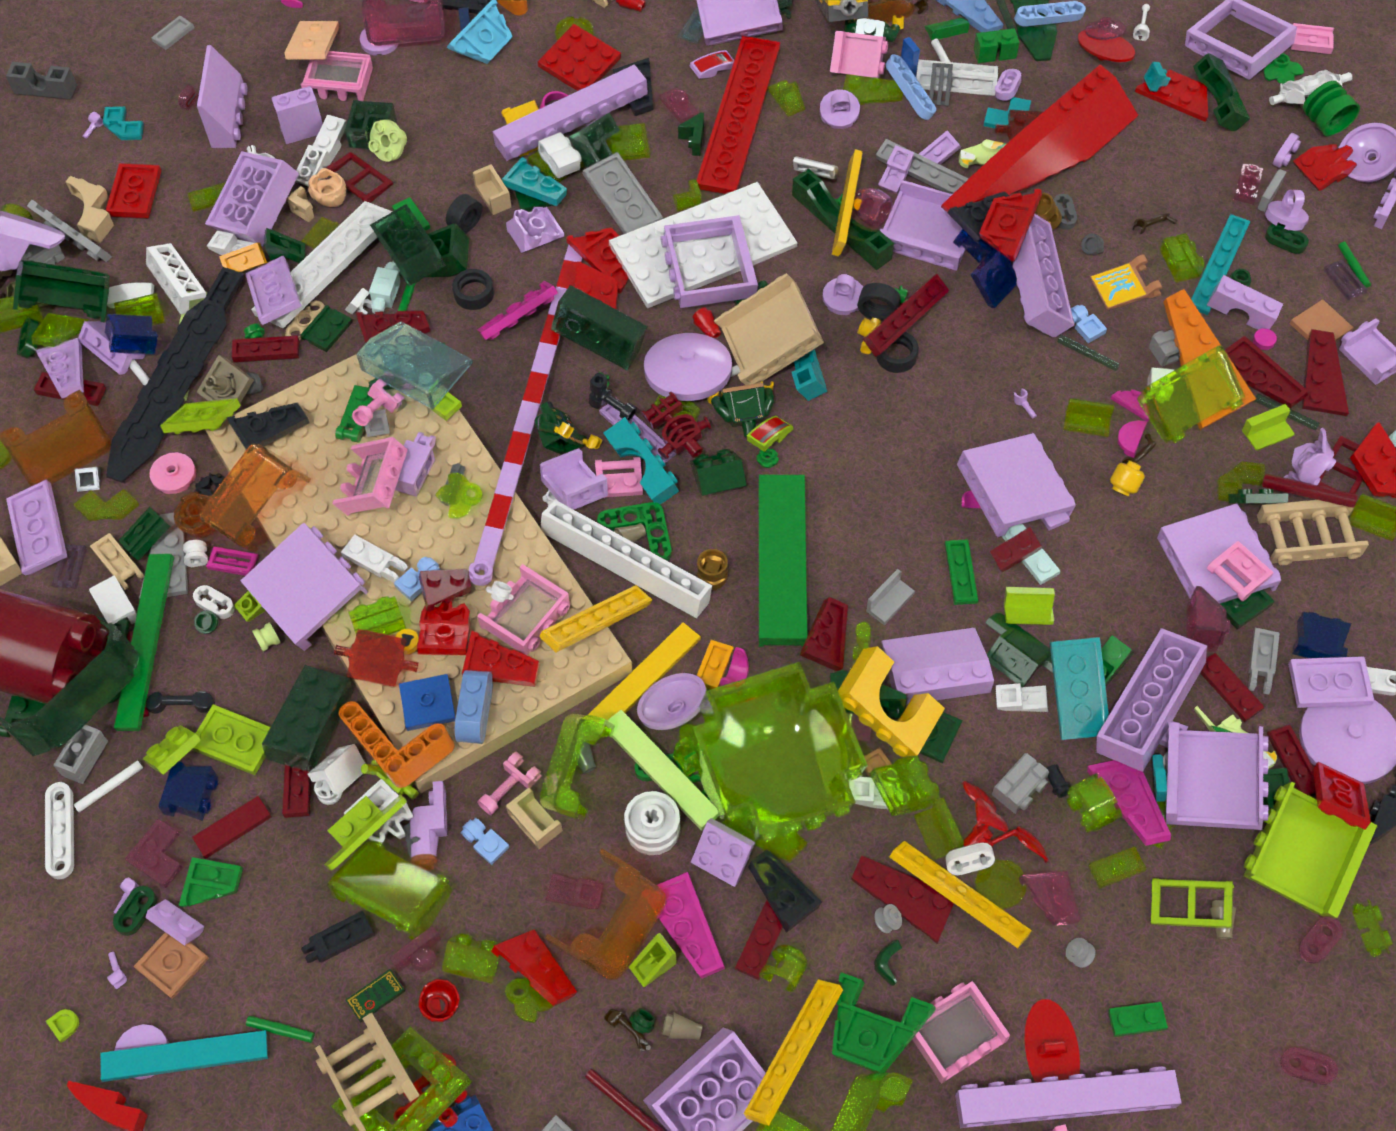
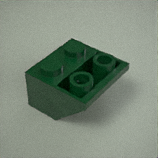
M730 449L719 450L717 454L711 456L700 454L695 459L689 460L698 490L702 496L747 486L742 459L734 451H730Z

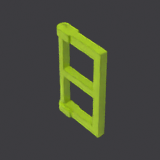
M1153 878L1151 924L1232 928L1233 881ZM1161 887L1189 888L1188 918L1160 917ZM1196 888L1224 889V920L1195 919Z

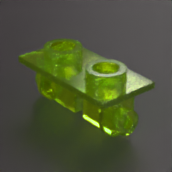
M1367 899L1369 906L1364 907L1362 903L1354 905L1352 914L1359 930L1370 929V932L1361 934L1367 953L1370 952L1371 957H1376L1382 954L1381 950L1386 949L1387 953L1391 954L1388 946L1393 945L1388 930L1382 931L1378 922L1383 920L1378 905L1372 906L1370 899Z

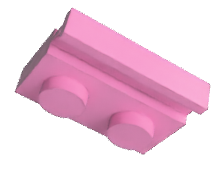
M1293 23L1297 27L1295 42L1291 45V50L1325 54L1332 53L1334 28Z

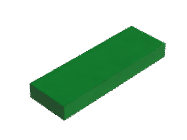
M968 539L945 541L954 605L977 604L978 595Z

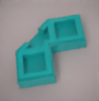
M1013 97L1011 98L1008 111L988 108L983 126L1005 130L1015 123L1027 120L1031 100Z
M125 106L105 107L103 125L121 140H142L143 121H125Z
M1153 755L1152 770L1156 802L1167 800V781L1163 756Z

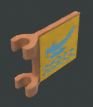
M1145 255L1137 256L1127 264L1090 276L1107 310L1144 298H1153L1161 295L1159 290L1162 289V285L1159 280L1145 286L1138 273L1147 269L1145 264L1148 261Z

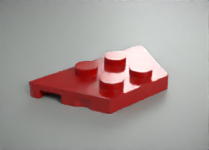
M1168 70L1166 77H1170L1171 80L1167 86H1160L1158 91H1150L1146 82L1136 87L1135 92L1204 122L1208 119L1207 87L1201 82Z
M1034 189L1035 193L1023 196L1021 193H1016L1008 197L994 198L979 232L980 238L1011 261H1015L1041 199V189Z
M606 228L597 232H585V236L573 238V235L567 236L566 242L592 268L618 280V293H622L629 278L609 245V240L619 235L612 228Z
M578 261L570 338H576L577 335L586 331H596L602 326L615 323L618 280Z
M1380 422L1372 427L1350 459L1373 496H1391L1396 498V447Z

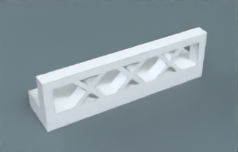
M918 60L916 78L925 90H930L932 64L946 63L953 64L950 92L995 96L998 66ZM936 67L934 86L936 91H938L940 67ZM944 68L942 91H946L948 68Z
M171 243L146 248L147 267L180 314H185L189 310V301L206 298L205 290ZM169 252L170 255L167 256L160 253ZM171 263L174 265H178L179 267L174 268L168 265ZM179 275L188 279L185 281L182 279H178L177 277ZM186 289H193L196 292L187 293Z

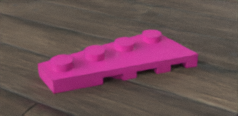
M543 281L539 284L541 289L529 291L524 295L525 298L522 303H513L506 309L507 313L505 315L500 313L477 329L479 334L485 340L496 338L500 335V330L503 328H510L519 322L518 319L523 315L529 316L537 310L536 307L543 303L545 305L554 300V295L558 293L555 287Z
M1115 760L1088 766L1087 771L1145 846L1170 841L1171 833L1142 771Z
M688 872L641 891L645 900L701 979L726 969Z

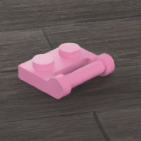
M633 457L634 460L607 462L595 460L596 476L603 474V471L634 469L633 473L605 474L608 487V496L606 497L643 495V488L640 484L642 479L640 457Z
M1239 541L1229 547L1207 567L1209 572L1215 573L1238 594L1237 597L1241 601L1246 600L1251 593L1270 579L1274 573ZM1225 563L1248 585L1244 587L1222 565Z

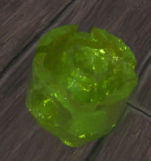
M1097 773L1068 789L1067 794L1069 798L1066 801L1073 812L1078 810L1083 819L1080 820V823L1085 827L1086 833L1096 832L1122 817L1121 809L1116 810L1114 804L1118 803L1116 797L1102 777L1098 778Z

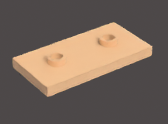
M300 21L285 50V58L287 60H325L338 32V21Z

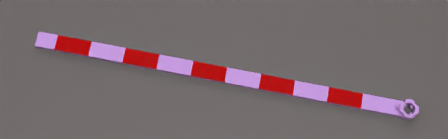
M568 245L556 285L558 293L554 295V300H552L477 554L474 563H471L469 566V579L478 586L487 585L492 580L493 566L535 425L534 420L538 415L574 291L577 261L582 262L583 259L570 245ZM484 570L485 575H477L476 573Z

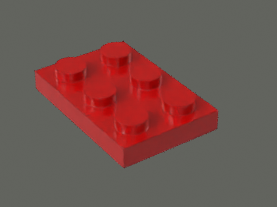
M119 163L106 211L111 217L149 218L162 172L160 165Z
M1317 762L1313 768L1318 808L1327 815H1335L1343 819L1350 826H1358L1366 830L1371 821L1364 783L1321 762Z

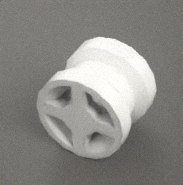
M190 540L183 544V551L186 554L184 556V564L186 566L197 567L207 564L208 556L205 554L207 544L204 541Z
M326 780L316 781L314 785V791L319 801L323 804H334L342 796V793L339 795H334L333 792L330 793L331 789Z

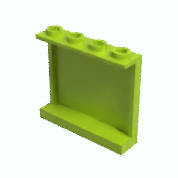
M1290 782L1280 786L1274 796V800H1276L1275 806L1268 811V821H1264L1267 824L1263 832L1260 831L1255 838L1254 845H1256L1253 855L1250 854L1244 863L1246 871L1243 876L1328 920L1338 918L1377 825L1371 822L1366 830L1358 826L1348 825L1343 819L1335 815H1327L1318 808L1316 799L1293 788L1295 783Z

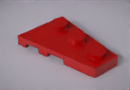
M471 631L462 677L465 670L486 671L492 673L493 682L535 687L540 664L538 660L514 649H507L499 645V642L485 639L479 633Z
M535 929L494 945L491 952L495 956L499 957L501 955L510 963L509 968L515 973L519 971L529 980L530 986L551 1005L555 1006L569 1000L577 993Z

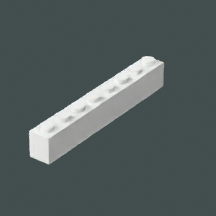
M554 500L542 513L541 530L545 535L691 616L697 618L709 604L712 585L557 500Z

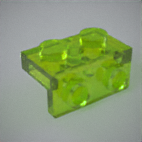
M463 933L454 935L447 941L441 971L492 984L499 957L495 956L491 950L494 945H497V942L492 940H482V942L473 940L472 936Z

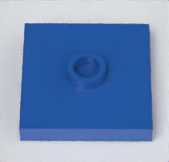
M448 674L399 684L407 731L430 727L437 723L444 724L455 721L456 716Z

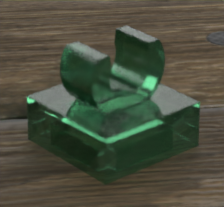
M791 0L777 1L780 14L783 13L787 19H790L791 12L789 9L792 6Z

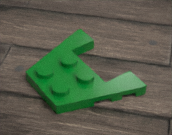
M841 972L839 983L843 991L837 1000L838 1015L837 1020H835L832 1054L836 1058L883 1075L935 1012L936 1008L933 1004L911 997L901 1023L857 1008L855 1005L865 983L862 979Z

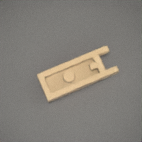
M110 533L90 545L93 552L109 572L116 577L124 590L129 588L125 580L135 573L139 579L144 578L143 573Z

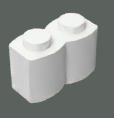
M559 132L538 141L540 156L549 165L557 178L580 170L581 155L571 147L568 137H564Z

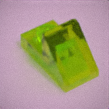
M783 80L769 86L768 91L787 117L805 110L796 82L789 84L787 80Z

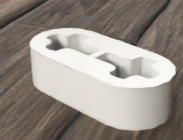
M203 585L195 589L193 593L196 605L203 610L214 612L220 619H226L233 615L235 607L232 600L212 587ZM202 594H203V595H207V594H208L209 597H210V599H211V601L207 600L206 598H203V599L201 600L200 596H201ZM218 603L221 606L227 605L228 608L226 610H219L216 604Z
M977 843L958 848L946 855L947 870L953 875H963L990 867L995 861L993 848L988 843Z

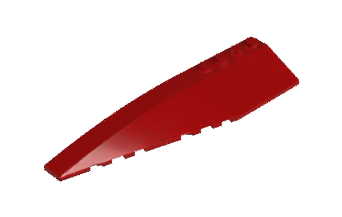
M1100 64L1001 148L942 204L941 208L948 212L950 208L962 207L972 201L973 203L978 202L985 197L1004 191L1010 196L1011 193L1020 192L1044 181L1048 176H1055L1066 168L1070 169L1076 166L1077 163L1085 162L1092 158L1139 116L1117 78Z

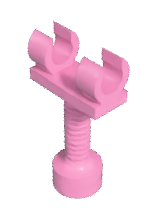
M380 378L371 386L368 395L374 400L367 406L362 405L355 409L352 413L353 420L358 425L365 426L373 419V412L380 406L393 413L402 404L401 401L405 397L399 392L393 397L388 394L383 388L387 383Z
M517 751L503 763L504 769L511 776L492 795L484 794L477 801L478 805L489 815H492L499 808L497 802L517 782H520L528 789L542 776L540 774L541 771L535 766L526 775L522 774L517 768L524 760L522 759L523 756Z

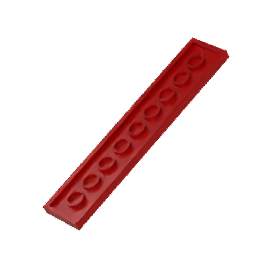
M742 36L697 177L696 189L723 194L738 190L780 51L781 42Z

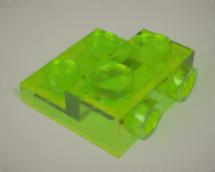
M918 756L897 759L894 764L874 768L869 773L891 816L931 807L940 798L938 785L935 782H931L927 774V765L925 762L920 761Z

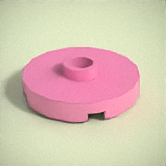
M178 452L168 453L159 457L150 469V479L154 487L166 494H176L186 490L196 478V468L192 459Z

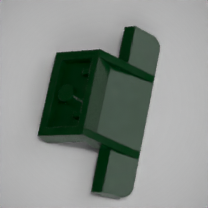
M995 613L988 618L985 623L1001 634L987 653L991 665L1015 683H1020L1022 688L1026 686L1036 670L1042 665L1053 673L1050 648L1017 624L1006 623L1005 615L1001 613Z

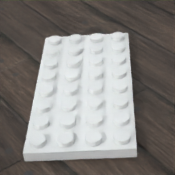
M758 182L609 240L611 250L616 255L619 263H621L622 268L627 273L628 278L647 309L674 298L673 287H675V284L670 282L669 269L671 267L666 265L665 252L667 251L666 247L662 248L661 236H664L665 225L740 215L753 265L797 247L798 243ZM731 235L673 242L685 291L697 289L741 271Z

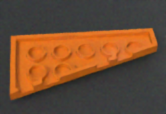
M1185 289L1167 297L1163 303L1169 324L1174 331L1175 346L1179 349L1180 364L1187 389L1192 396L1193 411L1196 412L1199 421L1197 424L1201 430L1252 403L1256 398Z

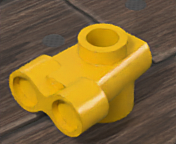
M864 318L857 333L865 337L881 321L877 318H872L871 320ZM863 341L860 351L864 354H870L871 350Z

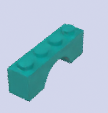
M815 349L794 361L795 371L792 372L796 389L802 396L809 401L827 392Z
M624 417L603 432V434L620 458L637 456L645 461V474L640 484L654 503L662 504L679 492L675 485L678 480L671 471L666 473L663 469L666 464L658 454L654 456L651 453L652 445L646 438L643 440L638 434L641 431L634 421L629 423Z

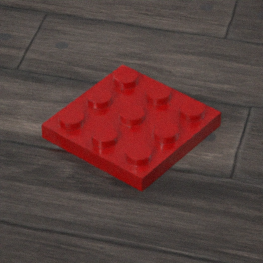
M573 24L538 61V67L579 91L600 81L620 60L621 53L576 24Z

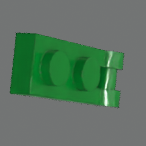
M354 385L340 425L336 428V439L344 440L347 438L351 439L352 442H360L365 426L358 425L353 420L352 413L359 406H367L374 400L368 395L369 387Z

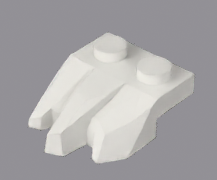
M380 779L349 807L344 814L351 810L365 796L380 811H383L399 795ZM407 803L368 839L383 843L388 831L399 839L405 837L400 822L404 819L410 820L413 818Z

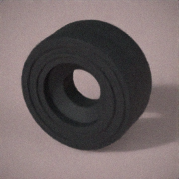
M468 194L458 196L447 211L446 224L449 226L456 223L467 234L479 222L483 211L482 204Z

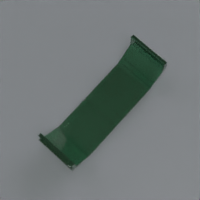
M103 620L100 622L109 633L105 649L39 712L32 717L13 723H8L0 717L1 726L30 755L36 756L48 752L52 748H60L63 744L67 743L92 719L93 715L101 707H104L135 676L133 672L134 668H137L140 654L114 624H108Z

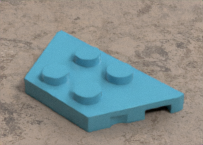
M491 0L449 43L447 48L488 64L513 37L510 29L506 26L503 14L500 15L497 9V1Z

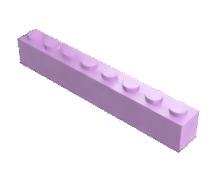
M632 65L494 130L495 146L506 161L518 157L538 147L539 140L559 132L562 134L570 132L579 126L647 95V80L638 68Z
M1166 1067L1150 1068L1149 1072L1139 1073L1138 1069L1123 1071V1075L1112 1076V1072H1100L1093 1078H1086L1085 1074H1076L1069 1076V1080L1059 1081L1058 1077H1046L1039 1083H1032L1031 1079H1022L1015 1081V1085L1005 1086L1004 1082H992L985 1088H978L977 1084H968L961 1086L962 1090H958L955 1095L960 1128L1170 1109L1178 1107L1181 1104L1175 1070L1166 1071Z

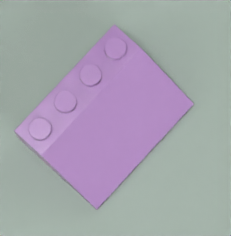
M207 45L197 108L211 148H236L237 140L241 138L239 125L243 124L241 110H245V100L243 97L247 95V84L243 83L241 74L211 45Z
M241 151L205 224L222 232L233 233L236 238L261 243V246H263L265 229H272L299 173L283 160Z
M975 628L881 641L883 652L894 661L888 672L891 688L906 694L905 705L909 704L913 695L929 693L935 700L991 693L994 678L989 659Z
M723 1027L643 1101L667 1131H743L753 1122L747 1119L743 1113L766 1073L735 1032Z

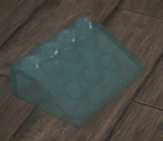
M402 321L370 338L356 354L362 371L376 379L381 378L387 385L431 409L435 408L473 363V360Z

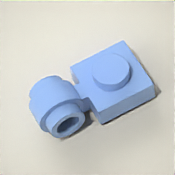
M1076 305L1071 308L1074 324L1076 323L1075 329L1087 343L1106 333L1107 328L1094 314L1088 316L1085 306Z
M423 557L417 563L418 572L410 568L394 582L395 588L411 602L422 593L419 580L420 571L440 570L439 564L432 558Z
M477 818L473 821L470 819L463 826L461 834L470 843L474 840L478 841L473 846L474 850L492 865L509 848V844L492 829L484 835L483 831L486 829L484 824Z

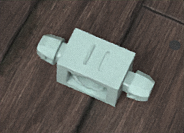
M389 262L385 268L378 267L369 290L372 312L374 314L375 312H384L386 307L392 308L400 285L398 267L394 262Z

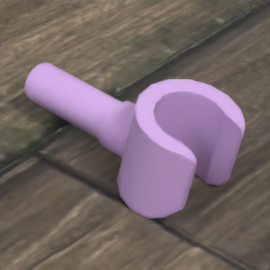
M92 112L88 117L91 124L82 136L86 139L96 127L98 128L103 124V119L96 112Z
M1021 389V396L1014 392V402L1017 405H1022L1032 419L1037 417L1027 402V391Z
M129 877L120 885V888L125 893L114 913H117L129 894L139 887Z
M110 952L108 956L114 972L107 979L115 989H118L126 983L127 978L118 965L115 952Z

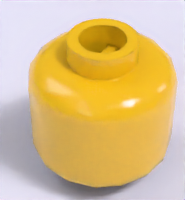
M1130 460L1127 464L1119 463L1110 479L1113 485L1112 489L1126 496H1129L1130 493H1137L1145 478L1144 473L1140 471L1141 466Z

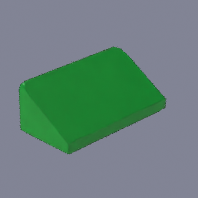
M961 17L926 25L925 29L932 41L934 39H943L968 33L970 24Z

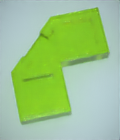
M1241 461L1231 471L1219 477L1217 481L1218 500L1229 501V494H1238V489H1242V484L1262 486L1265 464Z
M122 489L106 503L90 490L73 505L89 521H99V519L122 520L137 508L139 503L126 490Z

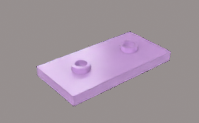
M284 256L246 273L256 312L262 325L302 307Z
M44 480L6 498L22 574L26 576L35 573L67 557L53 490L48 480Z

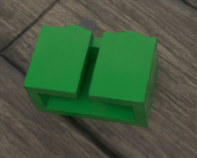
M1015 28L976 33L974 53L977 62H994L997 49H1000L999 61L1016 59L1020 42Z

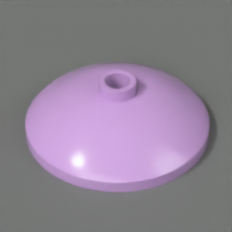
M1369 123L1361 125L1348 133L1339 146L1341 148L1348 145L1353 149V153L1347 160H1353L1357 163V166L1348 177L1355 181H1377L1385 178L1396 169V130L1386 124ZM1371 157H1376L1373 161L1369 160Z
M680 673L667 676L654 683L642 695L637 706L638 716L641 722L651 729L670 730L680 727L691 721L701 711L707 699V688L702 679L693 674Z

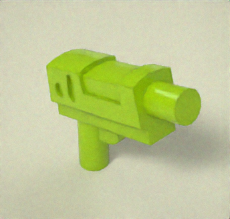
M374 760L371 764H363L361 766L363 774L377 775L398 794H406L412 800L418 796L419 792L412 787L414 782L403 788L396 787Z

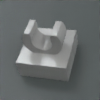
M385 409L373 412V419L365 425L367 437L390 433Z

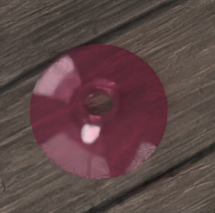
M1102 17L1100 20L1088 24L1085 32L1091 38L1109 40L1122 36L1125 33L1126 27L1122 22L1112 20L1110 17Z

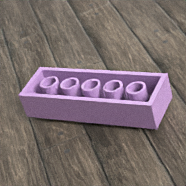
M1034 213L1016 260L1013 261V268L1016 272V283L1020 290V301L1024 308L1026 323L1044 334L1057 337L1073 327L1074 321L1051 224Z
M1161 628L1097 735V753L1143 772L1169 728V722L1173 721L1204 667L1207 645Z

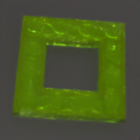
M409 1027L391 1046L404 1069L410 1064L432 1085L393 1125L375 1109L361 1116L360 1120L366 1131H426L472 1083L464 1072L412 1027ZM378 1059L355 1083L383 1066L382 1063L386 1059L381 1061ZM395 1075L391 1078L389 1076L385 1077L351 1099L350 1101L353 1106L356 1107L392 1083L391 1080L396 1078ZM340 1097L331 1107L346 1121L342 1113L346 1110V1107ZM355 1124L351 1126L355 1131H359Z

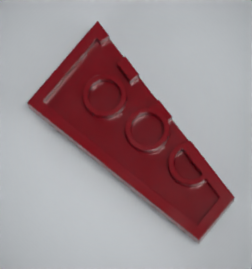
M1311 329L1304 388L1308 390V395L1302 400V409L1348 416L1349 410L1334 333Z

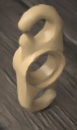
M311 301L310 306H307L305 310H301L286 328L285 336H291L293 331H299L301 334L322 311L325 305L321 301ZM310 306H319V309L311 311ZM303 318L311 319L307 324L299 323Z

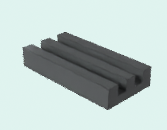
M932 64L929 98L933 104L949 106L953 64ZM936 67H940L937 100H933ZM944 68H948L945 101H941Z

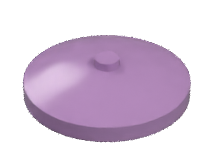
M681 333L666 337L650 348L644 360V373L650 387L660 395L667 397L669 392H673L680 401H694L712 396L724 388L731 377L732 359L727 348L718 340L698 333Z
M1374 700L1372 705L1308 707L1300 723L1299 736L1301 745L1314 766L1317 762H1321L1364 784H1369L1386 776L1396 765V721L1387 709Z

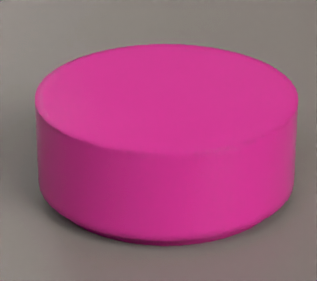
M1266 328L1257 330L1253 337V343L1261 350L1273 348L1277 340L1276 334Z

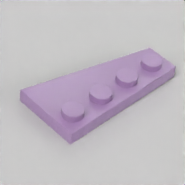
M1392 178L1387 188L1391 192H1385L1380 204L1384 206H1378L1373 217L1377 219L1374 226L1380 229L1383 228L1396 201L1395 178Z
M79 338L36 350L61 398L74 397L84 392L82 345Z

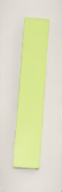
M622 710L603 724V729L675 801L676 805L701 831L705 828L710 818L715 820L720 816V811Z

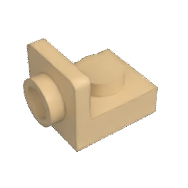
M300 186L287 198L291 212L310 222L314 218L313 207L307 199L305 188Z

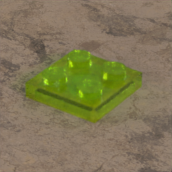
M645 123L605 127L609 156L618 152L623 161L650 158Z

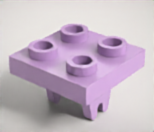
M710 818L705 825L691 863L735 887L742 876L755 842Z

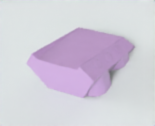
M535 207L529 213L522 209L516 210L513 218L506 222L507 231L519 247L521 253L564 237L563 230L547 207Z

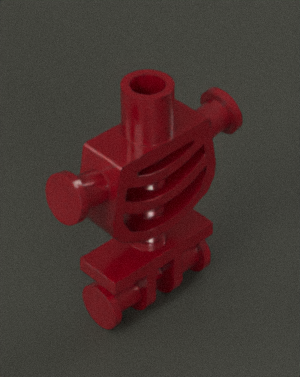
M669 392V396L665 399L660 398L658 406L653 403L650 405L651 408L649 410L641 412L645 420L651 424L653 430L667 422L662 430L665 446L658 449L659 454L665 459L669 458L668 455L672 451L678 455L686 449L692 458L699 456L703 452L702 447L697 441L702 438L701 430L711 429V425L706 416L703 417L704 420L696 422L694 417L689 414L673 417L683 410L682 403L678 401L673 392Z

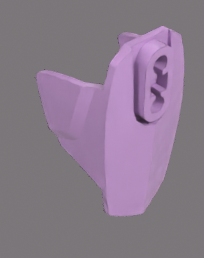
M0 211V271L17 269L19 261H21L30 244L50 249L65 239L64 233L42 223Z

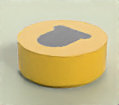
M403 629L396 634L394 643L400 653L412 654L417 650L419 637L414 630Z

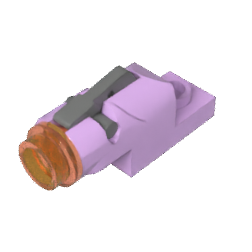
M443 781L433 782V791H429L430 806L415 807L412 811L413 818L410 819V823L404 826L408 852L415 871L427 872L434 869V864L437 863L436 852L439 837L447 836L446 789Z

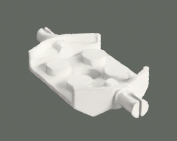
M1324 70L1314 75L1305 76L1297 81L1290 80L1283 85L1281 83L1279 95L1271 96L1269 98L1270 104L1274 105L1280 102L1304 104L1305 97H1308L1322 84L1336 80L1342 86V83L1352 80V74L1348 72L1338 75Z

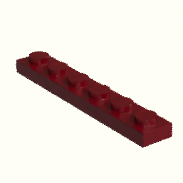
M938 274L933 275L867 334L863 341L875 357L880 355L950 290Z

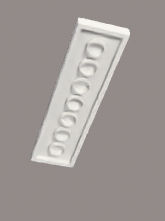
M364 201L291 271L302 307L270 321V323L281 328L289 324L335 277L396 219L394 212ZM254 306L251 310L253 311L254 315L258 317L256 308Z

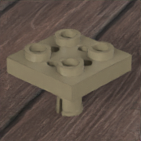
M218 355L197 393L208 401L238 398L239 403H241L254 379L226 357Z

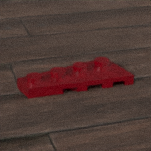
M1243 336L1225 350L1248 386L1283 405L1286 404L1290 409L1308 395L1307 389L1246 336Z
M861 855L851 880L877 900L886 905L892 904L897 907L904 919L938 944L954 903L925 882Z

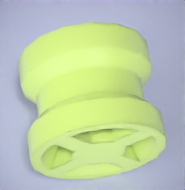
M270 622L265 624L264 628L252 631L263 652L268 650L269 646L281 643Z

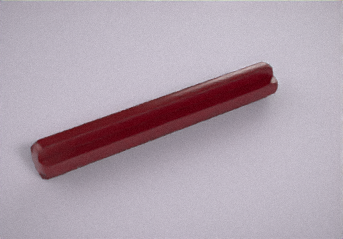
M1265 474L1262 486L1351 508L1355 507L1358 496L1353 493L1271 474Z

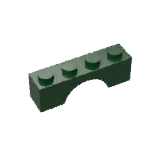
M1207 53L1193 66L1199 81L1212 92L1218 106L1213 112L1219 125L1231 131H1237L1250 120V117L1224 61Z

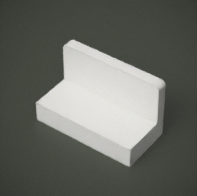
M115 576L89 589L109 625H113L126 617L131 624L135 623L137 613Z
M355 744L338 747L312 769L308 776L312 782L326 780L333 794L339 795L363 774L361 766L366 763Z

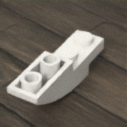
M327 114L313 146L308 145L296 170L299 173L295 180L296 183L309 186L310 178L331 164L342 146L340 140L348 125L346 120Z

